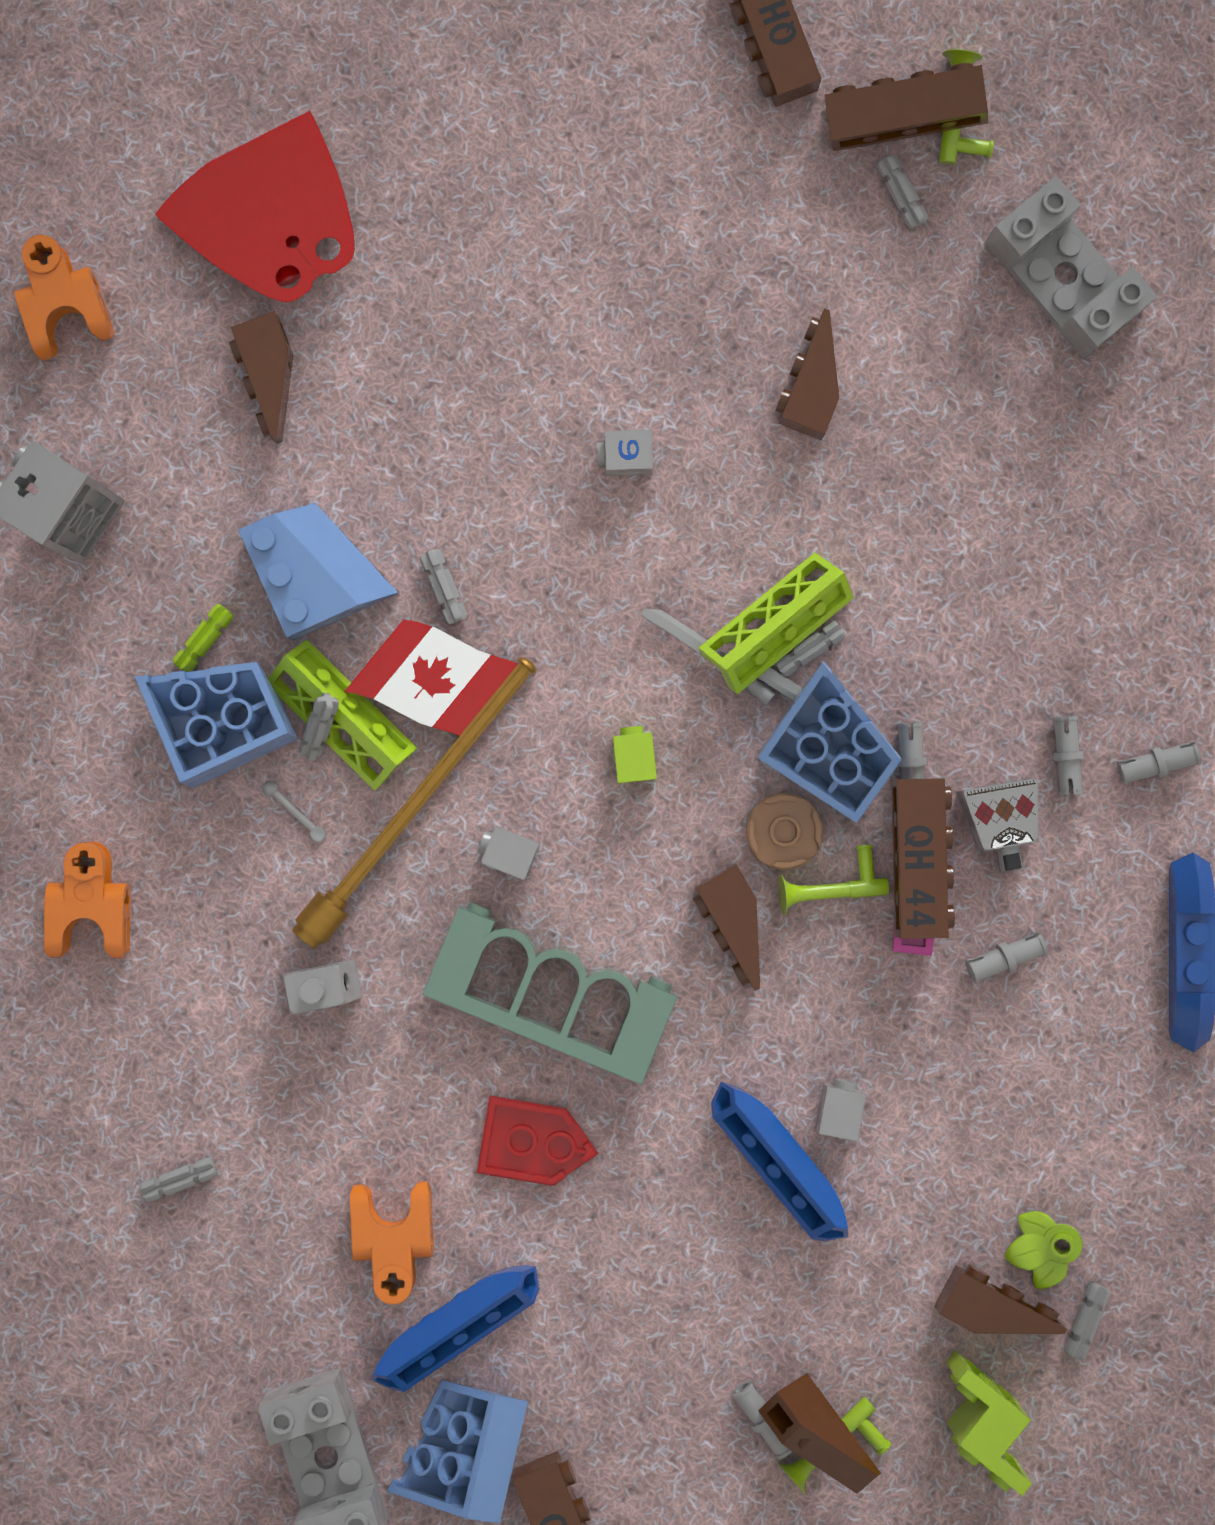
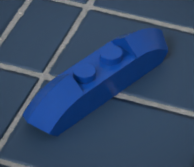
M1193 852L1172 862L1169 868V1034L1173 1042L1194 1053L1210 1041L1214 1025L1215 890L1210 863Z
M721 1081L711 1102L713 1119L811 1239L828 1241L847 1238L848 1225L840 1199L830 1182L768 1107L741 1088Z
M513 1266L493 1272L478 1280L466 1291L458 1293L451 1301L435 1312L423 1317L419 1323L408 1328L389 1346L376 1365L370 1380L391 1390L405 1392L535 1303L539 1291L536 1266Z

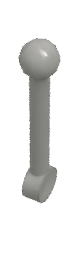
M274 781L264 783L263 792L268 796H273L310 831V837L313 841L321 842L326 837L324 828L316 827L278 791V785Z

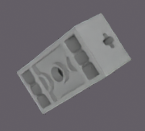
M1055 176L999 222L985 243L1084 360L1141 313L1158 296L1133 266L1121 276L1114 271L1071 220L1081 207V204L1060 179ZM1060 265L1071 267L1075 273L1074 282L1069 285L1058 282L1055 277L1056 267Z
M32 440L28 446H23L16 453L12 461L13 470L5 481H0V518L39 544L83 565L125 500ZM30 483L39 488L35 495L26 489Z
M342 1367L268 1390L258 1406V1411L269 1446L281 1443L300 1504L294 1525H386L388 1513ZM322 1446H330L336 1450L338 1460L332 1465H323L318 1461L316 1451Z

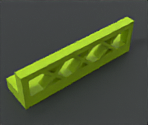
M814 552L699 647L701 655L721 670L728 687L736 694H739L854 598L845 573ZM816 568L825 573L816 581L804 582L805 577ZM795 594L794 599L787 605L775 606L776 601L782 596ZM765 618V623L758 629L746 630L747 625L753 620ZM736 642L735 648L724 657L715 652L724 644Z
M305 640L284 655L268 677L276 694L306 724L311 712H313L311 702H315L316 698L321 697L323 693H329L331 697L337 698L339 706L336 715H333L334 720L326 743L374 791L380 788L394 770L417 749L366 697L344 692L351 682L308 640ZM285 672L296 682L297 691L291 690L280 679ZM339 729H344L351 736L353 745L346 744L340 738ZM366 756L373 757L384 768L379 775L368 765Z

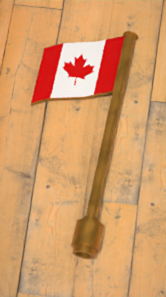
M406 619L401 621L344 692L374 699L420 724L459 735V737L334 891L329 889L326 894L318 891L295 919L297 924L293 927L292 931L302 941L314 949H317L321 943L326 944L349 916L344 910L348 905L346 902L348 897L531 673L536 674V667L532 661L521 657L517 659L519 663L500 658L479 651L435 627Z

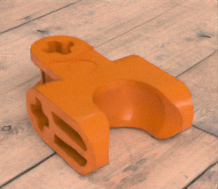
M40 234L29 238L23 245L22 260L31 285L15 290L14 294L34 353L42 361L55 357L58 352L54 338L56 323L62 316L70 313L83 315L89 330L99 340L105 341L113 338L115 333L97 279L91 267L87 266L73 271L67 252L52 237ZM48 251L51 255L47 257L48 263L43 265L41 263L44 260L43 253Z
M91 841L78 843L69 848L64 859V883L49 882L46 886L44 897V952L50 958H60L70 949L72 929L81 918L93 920L99 925L104 936L105 952L112 958L124 959L130 950V886L128 883H112L111 853L103 844ZM81 857L95 858V866L88 867V865L81 864Z
M418 1181L411 1191L410 1212L407 1217L397 1222H388L379 1217L374 1210L371 1189L364 1184H356L350 1193L353 1260H372L373 1288L379 1300L392 1305L402 1303L408 1298L415 1285V1258L433 1257L431 1185L428 1181ZM391 1273H396L397 1280H404L398 1289H393V1284L386 1282Z

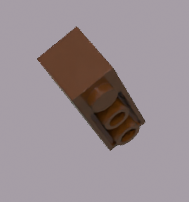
M825 308L820 320L812 317L804 337L805 340L810 341V345L806 355L797 354L789 374L796 377L795 383L791 391L783 390L775 410L782 413L778 424L818 440L823 439L839 400L830 310Z
M273 311L231 327L235 339L229 341V345L237 364L244 362L248 376L242 378L250 399L257 398L262 412L257 413L256 417L263 435L270 434L276 443H280L283 441L294 355L281 320L276 312Z
M733 864L695 886L699 895L692 899L703 918L709 915L713 918L718 929L713 931L712 934L723 953L729 949L732 951L738 963L731 967L742 986L750 983L756 991L760 989L757 899L737 864Z
M970 1264L966 1270L955 1265L934 1305L941 1316L973 1333L1065 1334L1067 1330L1057 1319L1059 1313L1041 1302H1038L1036 1307L1024 1302L1023 1298L1025 1295L1006 1283L1002 1285L1001 1289L988 1282L990 1276Z
M808 1373L779 1390L758 1410L784 1446L856 1494L881 1474Z

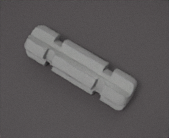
M888 155L877 163V169L882 179L886 177L887 182L885 185L898 210L904 211L902 217L907 227L910 229L917 228L928 220V214L923 205H918L917 202L920 199L906 172L902 174L901 169L903 166L896 155Z
M434 549L420 556V561L425 572L429 570L430 575L427 578L438 605L443 604L444 609L441 612L445 622L450 625L464 620L467 617V612L463 602L458 603L457 599L460 598L449 568L444 569L443 565L446 564L442 551Z
M832 621L821 629L822 632L820 634L816 632L791 650L790 654L787 653L774 664L778 672L784 677H788L798 670L797 667L799 665L803 667L827 651L829 645L833 647L845 638V633L836 621Z
M323 693L321 697L316 698L313 712L310 714L303 735L304 740L301 741L299 746L300 756L306 757L308 761H315L316 757L321 756L324 742L327 740L334 720L333 715H336L339 706L337 698L331 697L329 693Z
M211 1157L196 1161L194 1166L188 1164L159 1176V1179L154 1177L140 1184L142 1197L148 1203L163 1197V1194L168 1196L195 1186L199 1180L203 1183L213 1179L217 1175V1169Z
M1091 1282L1088 1285L1084 1295L1087 1297V1300L1080 1305L1071 1329L1073 1336L1068 1337L1064 1347L1067 1355L1078 1360L1086 1359L1090 1349L1088 1342L1093 1341L1104 1313L1101 1310L1102 1305L1106 1306L1110 1297V1290L1098 1283Z

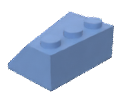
M316 503L274 513L238 530L286 637L292 641L398 594L393 586Z
M822 661L806 682L758 756V759L856 823L902 759L824 661Z
M258 662L210 667L207 670L191 672H169L170 674L135 676L179 782L192 789L298 740L282 702Z
M441 1380L421 1421L424 1431L422 1439L417 1448L408 1447L403 1460L409 1465L401 1481L393 1479L387 1492L465 1519L500 1523L528 1401Z

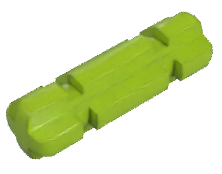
M220 604L214 605L207 614L209 616L208 620H203L185 642L187 647L184 650L180 649L174 656L172 662L180 670L191 672L199 663L197 661L198 657L203 658L221 635L220 629L222 627L226 628L232 621L233 614Z

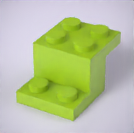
M955 1349L946 1360L952 1371L949 1377L957 1384L956 1388L966 1399L947 1422L953 1433L950 1439L959 1447L957 1449L959 1454L976 1467L981 1462L990 1472L989 1478L1001 1489L1008 1492L1012 1488L1023 1496L1032 1485V1482L1018 1460L1009 1454L1007 1450L1031 1419L1014 1396Z

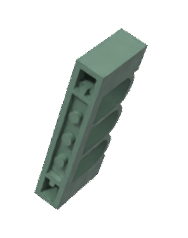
M473 902L469 903L468 908L464 906L458 907L422 995L642 1085L677 999V995L670 991L672 984L651 976L649 982L640 979L636 988L627 975L619 970L610 968L595 970L587 975L586 967L579 956L570 950L555 947L545 949L537 954L534 943L521 930L511 927L493 930L497 920L489 917L490 909ZM510 937L519 941L527 951L528 956L526 972L510 1009L467 992L486 946L495 938ZM551 958L567 960L573 964L579 976V986L561 1030L517 1013L534 971L540 963ZM602 979L618 981L624 985L630 996L629 1008L611 1051L569 1034L586 991L590 985Z

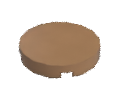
M777 793L765 797L752 809L746 824V839L751 852L760 862L774 869L792 870L804 866L816 855L823 842L824 826L819 812L808 800L797 794Z

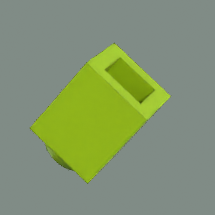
M643 726L620 728V736H613L618 784L656 780L652 732L644 733Z

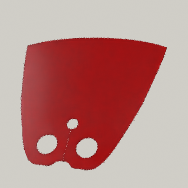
M310 110L211 160L180 185L155 213L168 228L220 270L258 293L280 302L288 303L299 299L311 290L316 278L322 274L336 273L345 267L354 256V232L343 187L327 145ZM291 236H296L299 238V245L297 248H289L286 245V240ZM334 238L339 242L340 252L334 259L322 260L317 256L316 247L322 239ZM291 265L296 267L300 272L299 282L292 288L280 287L276 281L277 272L284 266Z

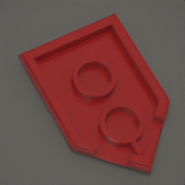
M490 1095L476 1173L555 1186L571 1172L599 1154L567 1108Z

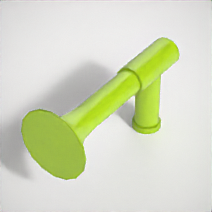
M950 49L942 52V55L948 58L951 67L961 63L974 64L983 58L980 53L969 50ZM961 129L943 132L939 163L956 164L957 152L983 155L991 158L994 140L985 141L960 137Z
M873 845L856 846L860 880L820 885H795L787 882L780 875L778 879V892L782 914L785 916L787 909L792 905L808 900L889 895L888 879H875Z
M863 1397L841 1420L851 1433L857 1429L874 1447L876 1453L882 1455L889 1449L891 1442L869 1421L868 1418L876 1409ZM804 1458L786 1465L778 1462L792 1481L807 1495L805 1490L806 1481L816 1466Z

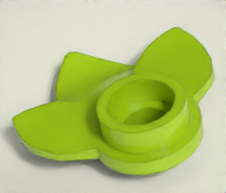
M1030 1211L1018 1215V1223L1024 1234L1016 1238L1009 1245L1005 1252V1259L1017 1268L1033 1270V1283L1037 1289L1050 1288L1060 1283L1067 1275L1068 1263L1075 1261L1082 1252L1083 1241L1080 1233L1068 1224H1056L1048 1214L1043 1212ZM1063 1239L1070 1244V1247L1067 1250H1060L1056 1247L1055 1242Z

